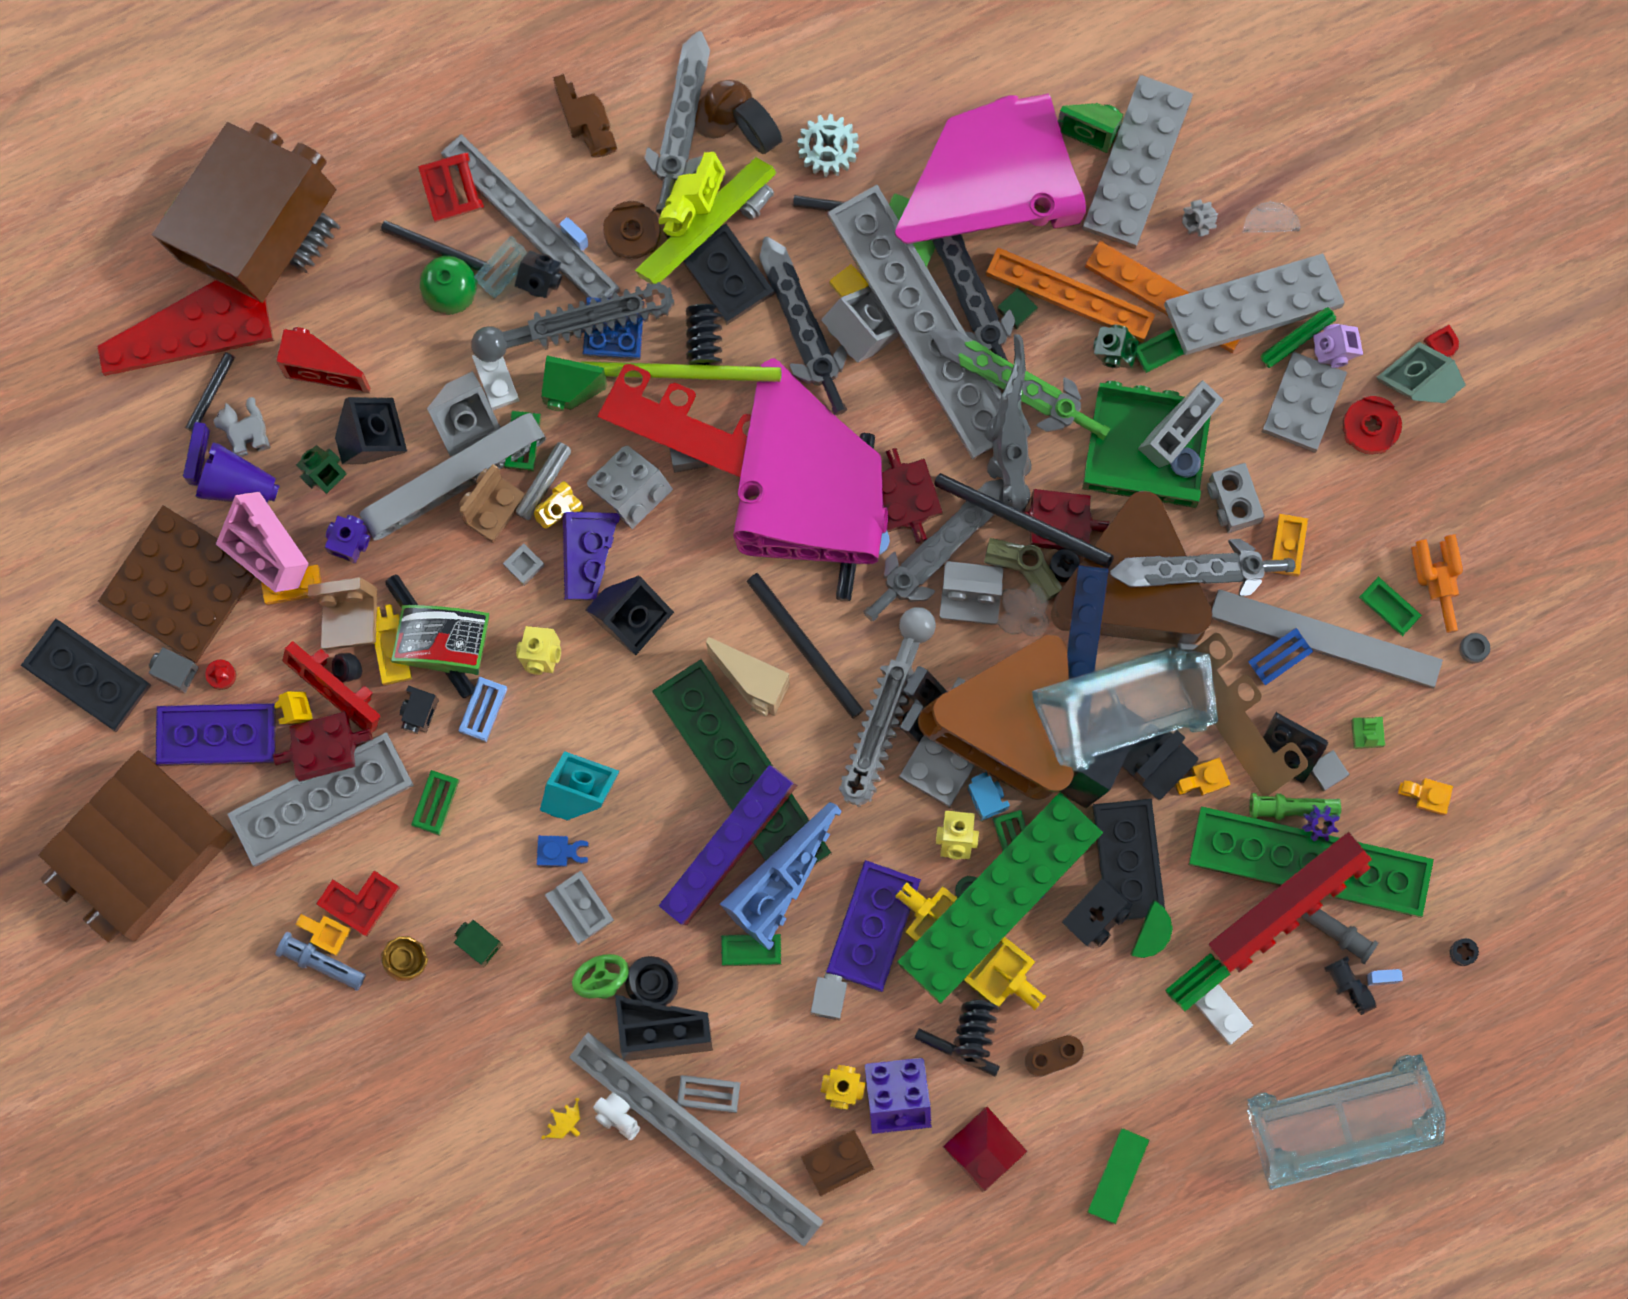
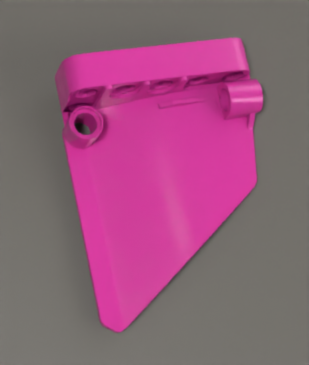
M1050 94L1020 99L1016 95L1004 96L990 104L950 117L896 227L895 236L904 244H911L1028 221L1032 225L1043 226L1050 220L1054 229L1080 224L1086 212L1085 198L1066 150ZM1041 205L1047 212L1039 213L1034 206Z
M775 358L769 359L762 363L760 367H781V382L757 381L738 488L739 505L733 533L737 549L742 554L756 557L855 564H874L878 562L882 533H886L888 523V509L883 505L881 456L829 411ZM752 496H758L754 500H748Z

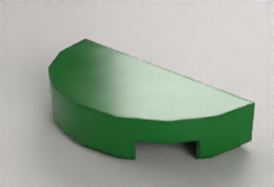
M1155 900L1152 901L1131 950V956L1140 958L1154 956L1162 951L1171 939L1173 930L1171 917L1163 905Z

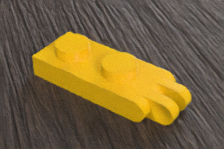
M391 604L385 605L387 617H382L380 606L377 607L376 642L374 644L381 680L384 686L413 680L410 666L391 662L400 620L399 614L394 615Z

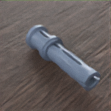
M289 932L285 933L275 953L278 957L284 956L297 962L298 967L302 969L307 967L315 969L332 979L354 988L356 991L360 989L366 976L365 973L316 951L314 944H305L293 938Z

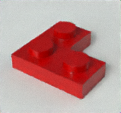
M374 870L358 895L332 879L316 904L367 937L400 887Z

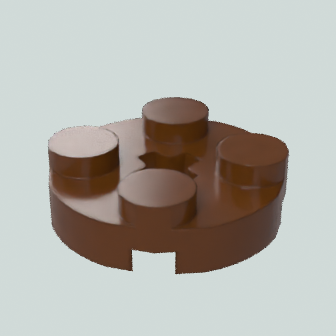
M639 201L619 203L612 209L613 211L609 213L608 217L606 216L603 224L604 238L608 247L616 256L637 259L646 256L656 249L661 234L658 216ZM628 224H634L635 228H640V231L636 232L635 236L624 233V230H627L629 227Z

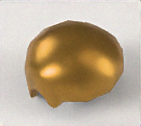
M398 936L389 941L381 954V961L385 972L396 981H410L419 977L428 963L424 945L409 936Z

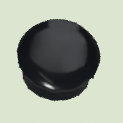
M646 956L636 960L629 968V973L625 980V988L631 999L651 1001L654 1004L664 1006L673 1001L679 984L677 974L669 962L656 956Z

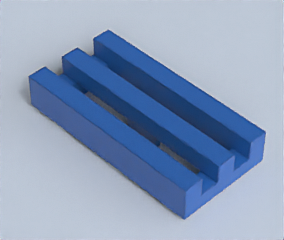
M1294 628L1248 662L1263 684L1267 685L1310 655L1313 650L1298 629ZM1294 636L1296 637L1297 642L1259 668L1257 662ZM1301 646L1304 648L1301 653L1268 676L1264 675L1263 672Z

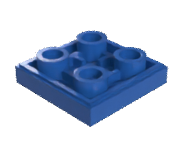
M587 297L586 305H590L592 297ZM594 298L597 303L602 300V298ZM638 318L637 325H633L631 321H626L625 328H622L620 324H615L614 331H611L608 326L604 327L603 334H600L597 329L593 330L591 337L584 332L583 355L641 359L643 319Z

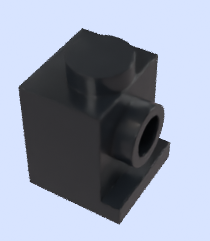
M408 685L406 692L410 698L403 701L399 713L400 716H403L401 719L403 722L401 729L413 734H418L419 730L427 733L439 699L435 694Z

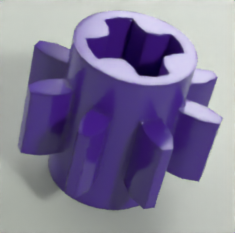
M1313 805V811L1310 814L1303 813L1308 824L1304 825L1302 829L1305 832L1313 831L1311 834L1313 841H1316L1318 836H1321L1328 842V835L1332 832H1339L1334 826V822L1340 818L1338 815L1329 816L1331 808L1328 805L1323 810H1319L1316 805ZM1320 817L1325 820L1323 822L1324 828L1322 829L1316 826L1319 823L1318 818Z

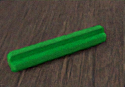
M1329 307L1324 308L1262 353L1260 356L1262 362L1266 367L1271 368L1310 340L1313 335L1321 332L1324 327L1336 321V315Z

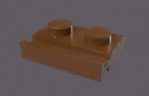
M855 1129L801 1156L820 1197L874 1170Z

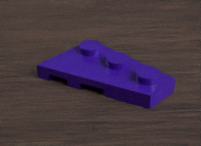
M564 512V600L596 599L606 567L607 554L614 540L613 534L616 524L620 520L618 513Z

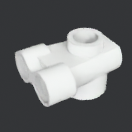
M612 1092L606 1100L601 1097L596 1102L593 1108L598 1114L595 1119L607 1129H610L613 1125L619 1130V1133L629 1140H632L638 1134L640 1127L635 1119L626 1114L630 1106L621 1097Z

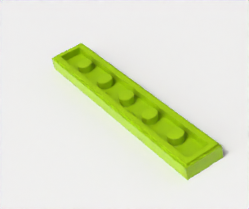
M755 157L717 193L710 213L695 214L689 229L684 235L671 236L635 270L638 276L651 285L662 282L775 176L776 171L773 166Z

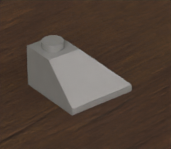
M473 371L447 383L427 408L450 457L500 429V425Z

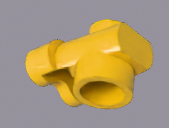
M564 481L552 489L553 494L545 502L538 504L534 510L536 521L545 529L562 520L564 512H580L583 510L582 503L573 495L569 484Z

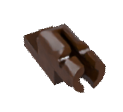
M564 74L553 77L555 89L572 138L582 136L590 150L591 156L595 158L604 157L616 152L617 144L613 133L609 131L610 123L601 100L595 94H588L577 98L573 83H567Z

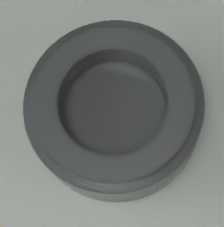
M1471 633L1461 641L1459 646L1460 655L1469 663H1480L1489 655L1490 643L1484 635Z

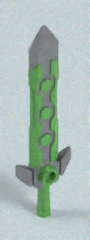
M957 330L932 332V337L941 355L1004 390L1014 364ZM1025 372L1021 401L1042 414L1049 416L1037 423V427L1045 432L1063 430L1064 427L1070 426L1072 422H1075L1096 434L1098 438L1105 439L1110 428L1079 412L1081 396L1073 381L1066 377L1063 378L1062 393L1059 389L1030 372Z

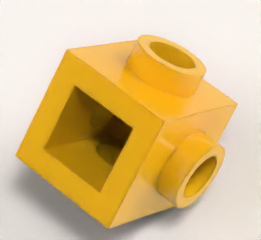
M838 1065L837 1070L831 1069L830 1076H823L821 1093H826L825 1101L831 1102L830 1107L848 1110L849 1105L855 1106L856 1099L862 1100L865 1082H860L861 1074L855 1073L856 1068ZM840 1081L848 1083L849 1089L846 1092H840L837 1089V1084Z

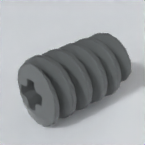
M322 212L289 264L308 274L304 266H315L310 257L320 258L322 256L317 247H328L323 238L333 239L334 235L329 229L339 230L341 227L338 223Z

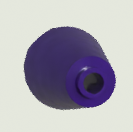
M215 442L212 443L209 458L205 463L197 487L196 498L233 502L235 495L260 492L267 504L269 500L275 501L280 486L274 484L275 477Z

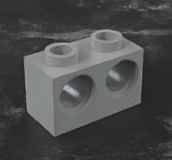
M1246 463L1213 472L1209 479L1210 483H1207V489L1210 498L1217 501L1219 510L1216 513L1222 527L1225 526L1227 532L1231 533L1260 524L1265 516ZM1230 480L1234 482L1236 490L1227 491L1222 486V481ZM1233 507H1241L1245 511L1246 516L1244 518H1237L1233 515L1231 509Z

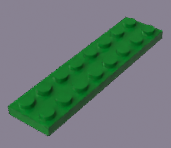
M1059 792L897 961V964L941 1004L1092 846L1103 832Z
M1201 806L1188 865L1281 886L1340 838L1328 835L1329 841L1327 842L1323 837L1318 836V839L1313 841L1311 839L1313 831L1305 832L1303 829ZM1358 842L1372 859L1367 863L1370 869L1358 879L1353 875L1344 882L1347 887L1334 898L1422 918L1434 859Z

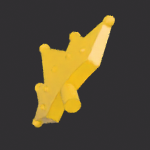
M575 1098L576 1103L573 1108H570L568 1105L564 1106L567 1114L554 1112V1109L550 1110V1113H553L556 1125H547L551 1133L546 1136L542 1135L541 1138L543 1140L545 1138L563 1139L569 1131L576 1137L580 1135V1132L574 1127L580 1120L579 1098Z

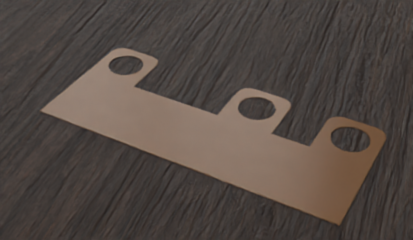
M1214 633L1174 664V666L1262 796H1269L1308 767V761L1293 742L1288 743L1276 753L1272 752L1246 713L1248 709L1261 700L1262 694L1248 675H1242L1229 686L1225 683L1217 669L1233 657V651L1220 633ZM1213 641H1219L1224 645L1226 652L1222 659H1216L1211 655L1210 644ZM1241 683H1248L1253 688L1254 697L1252 700L1245 701L1239 696L1238 687ZM1287 751H1294L1299 755L1300 766L1298 768L1292 769L1286 765L1284 755Z

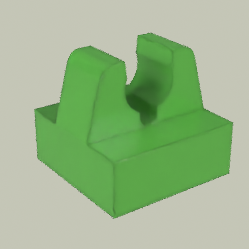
M1383 717L1353 718L1351 720L1354 749L1381 748L1385 746Z

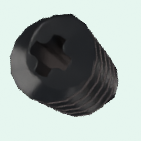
M695 304L686 308V315L688 316L686 319V326L688 327L686 337L689 339L686 342V348L689 350L686 353V358L690 361L689 365H719L722 363L721 358L714 357V354L722 352L721 347L714 346V343L722 341L721 336L714 335V332L722 330L721 325L714 324V321L722 319L721 314L714 313V310L717 309V306L714 304Z
M972 1000L962 1004L961 1011L963 1014L958 1019L961 1025L957 1027L956 1033L958 1036L954 1039L956 1048H953L951 1053L956 1061L974 1067L987 1066L980 1059L981 1057L990 1056V1052L983 1049V1046H991L993 1044V1041L986 1038L985 1035H993L995 1033L994 1028L987 1025L997 1022V1018L990 1015V1012H999V1006L982 1000Z

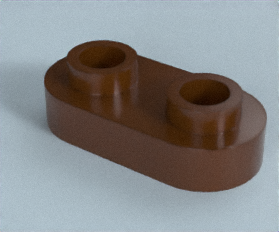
M1071 1035L1057 1038L1032 1048L1025 1057V1066L1034 1076L1043 1077L1077 1064L1084 1053L1083 1045L1078 1038ZM1065 1045H1071L1074 1048L1072 1056L1064 1054L1063 1048ZM1039 1055L1046 1058L1045 1066H1038L1035 1063V1058Z

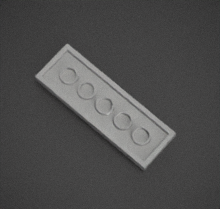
M1140 75L1082 230L1136 249L1193 93Z
M1322 253L1166 300L1164 307L1185 355L1313 317L1326 307H1329L1332 311L1340 309L1344 306L1345 302Z
M387 732L355 749L356 767L301 782L296 778L228 813L227 815L252 865L257 867L414 786Z

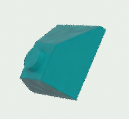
M564 751L546 783L539 811L550 814L553 817L570 820L601 808L618 777L619 770Z

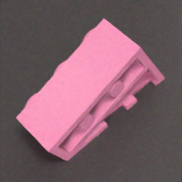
M260 492L235 495L216 545L274 592L299 588L309 563Z

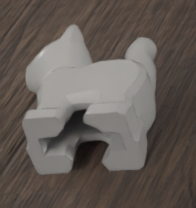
M253 397L248 398L246 401V407L251 416L238 422L236 412L226 403L225 408L219 410L217 417L214 419L215 427L226 432L227 438L233 447L232 452L240 457L248 455L246 444L252 442L253 448H257L259 452L271 448L266 436L263 416L256 407V400Z

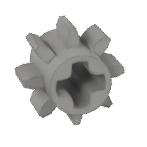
M1201 200L1191 202V207L1183 209L1185 213L1182 223L1188 229L1189 234L1197 232L1198 236H1204L1209 234L1210 229L1217 227L1215 223L1218 213L1211 206V202L1203 204Z

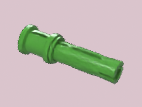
M1251 793L1249 815L1255 819L1257 817H1275L1276 820H1281L1285 816L1304 817L1303 813L1310 814L1313 811V805H1316L1319 810H1323L1328 805L1331 808L1329 816L1338 815L1340 818L1341 800L1285 798L1281 793H1276L1275 796H1258L1257 793Z

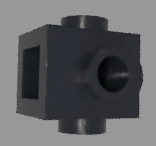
M529 251L520 262L514 287L525 290L532 296L547 298L552 290L557 291L560 286L562 274L559 273L562 262L554 260L547 254Z

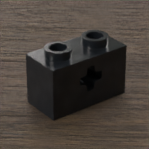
M1102 878L1067 915L1062 923L1087 947L1094 948L1096 945L1101 947L1110 938L1111 934L1109 931L1116 923L1121 925L1130 916L1131 912L1129 909L1133 904L1109 881ZM1097 910L1103 911V921L1096 920L1097 915L1095 912Z

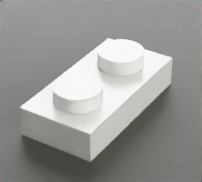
M475 355L472 356L493 411L519 401L503 357L495 362H484Z
M1219 984L1195 1003L1197 1008L1229 1045L1253 1026Z

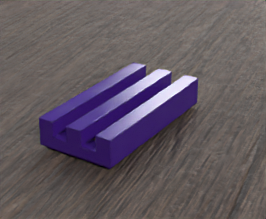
M195 422L193 425L183 477L189 485L198 486L202 475L210 430L205 423Z

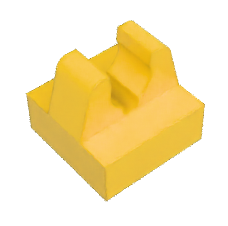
M287 691L278 695L279 700L274 706L275 709H282L284 715L283 718L278 720L279 724H296L313 720L306 692Z

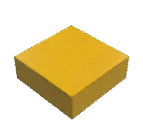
M852 264L829 280V284L840 297L869 287L867 281Z

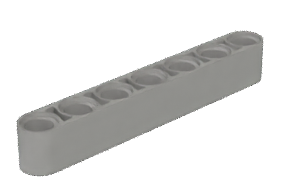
M531 413L522 415L369 505L360 512L359 516L364 521L363 523L373 540L382 539L476 484L479 474L485 468L489 470L492 464L497 466L498 469L503 468L507 457L512 455L511 461H515L530 452L532 442L537 440L536 447H538L546 440V436Z

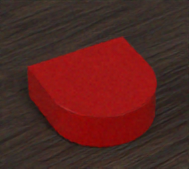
M1450 325L1441 328L1423 340L1426 346L1449 358L1456 353L1459 347L1458 337Z

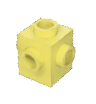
M525 627L522 642H519L517 645L516 656L527 672L535 675H541L543 672L553 673L555 663H558L561 657V641L554 629Z
M945 811L943 827H937L936 844L941 845L940 857H949L954 860H970L971 849H977L979 831L973 830L975 814Z

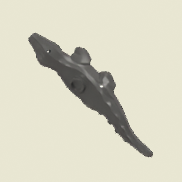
M1014 334L1015 356L1013 369L1002 393L997 415L989 421L985 431V437L993 443L994 457L990 458L988 462L987 473L994 479L997 477L1003 478V502L1025 512L1031 495L1028 486L1025 484V476L1030 473L1032 468L1028 456L1027 439L1031 434V428L1021 407V394L1026 372L1023 339L1019 334Z

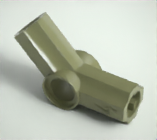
M989 538L984 560L985 564L1019 571L1024 575L1042 604L1057 596L1062 586L1044 560V555L1039 547L1035 545L1024 546ZM1026 554L1033 555L1037 560V564L1032 567L1026 566L1022 561V556Z

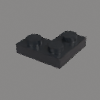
M918 666L914 674L908 678L904 692L914 701V704L905 713L900 728L909 738L920 742L924 735L918 724L921 710L948 691L927 669Z

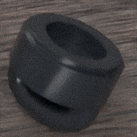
M351 653L335 655L332 660V673L342 683L351 682L362 676V666L355 655Z

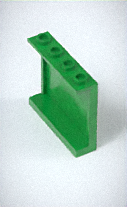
M1117 381L1100 383L1093 420L1103 426L1106 425L1110 430L1104 440L1091 432L1082 489L1131 497L1139 491H1149L1156 494L1162 503L1196 508L1201 495L1200 485L1211 416L1185 446L1194 450L1199 455L1201 460L1200 469L1194 476L1183 478L1172 470L1170 464L1158 468L1138 448L1154 428L1185 396H1179L1178 392L1172 390H1164L1162 393L1151 391V388L1142 385H1136L1134 388L1124 387L1122 383Z

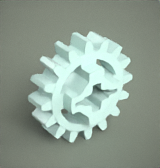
M829 114L828 120L825 121L819 115L818 123L815 124L809 120V130L801 129L802 138L798 139V147L802 149L799 150V158H805V167L813 165L814 174L818 173L819 170H823L824 177L828 176L829 171H833L838 176L839 168L842 167L846 171L849 170L848 161L855 163L856 155L854 153L859 152V144L855 143L858 141V134H851L853 131L852 124L843 125V117H840L836 122L833 121V114ZM813 137L816 145L813 146V150H810L809 144ZM846 140L847 150L844 154L841 146L844 145V141Z

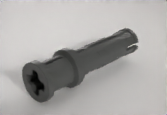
M1321 909L1310 917L1307 913L1301 916V918L1339 942L1338 946H1340L1341 950L1347 949L1359 957L1364 965L1379 944L1376 940L1372 942L1358 933L1355 926L1348 928Z

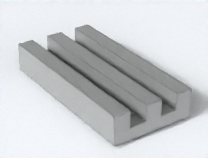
M681 1075L677 1104L684 1107L737 1113L741 1083ZM687 1082L734 1089L733 1094L685 1087ZM684 1095L732 1100V1104L730 1106L684 1100Z

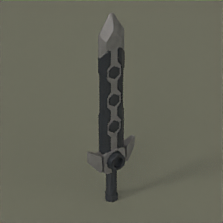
M961 234L932 239L954 285L957 297L972 331L975 332V334L972 332L965 333L969 338L1008 361L1002 346L1005 345L1007 337L1010 338L1015 323L1011 310L1007 311L1000 323L984 284L981 282L968 254Z
M764 237L759 259L769 283L778 298L789 324L790 332L805 364H790L793 375L807 384H811V382L817 386L823 384L831 403L833 414L836 416L841 415L847 411V408L842 402L833 380H836L838 373L842 372L847 353L843 345H841L832 357L786 248L773 239Z

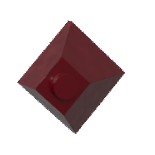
M988 1106L943 1146L982 1192L986 1191L1028 1152Z

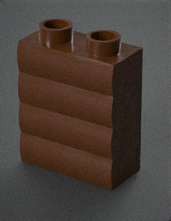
M138 750L38 854L51 867L40 879L66 903L76 893H79L93 907L83 920L107 942L110 943L119 932L123 936L136 941L234 836L149 757Z

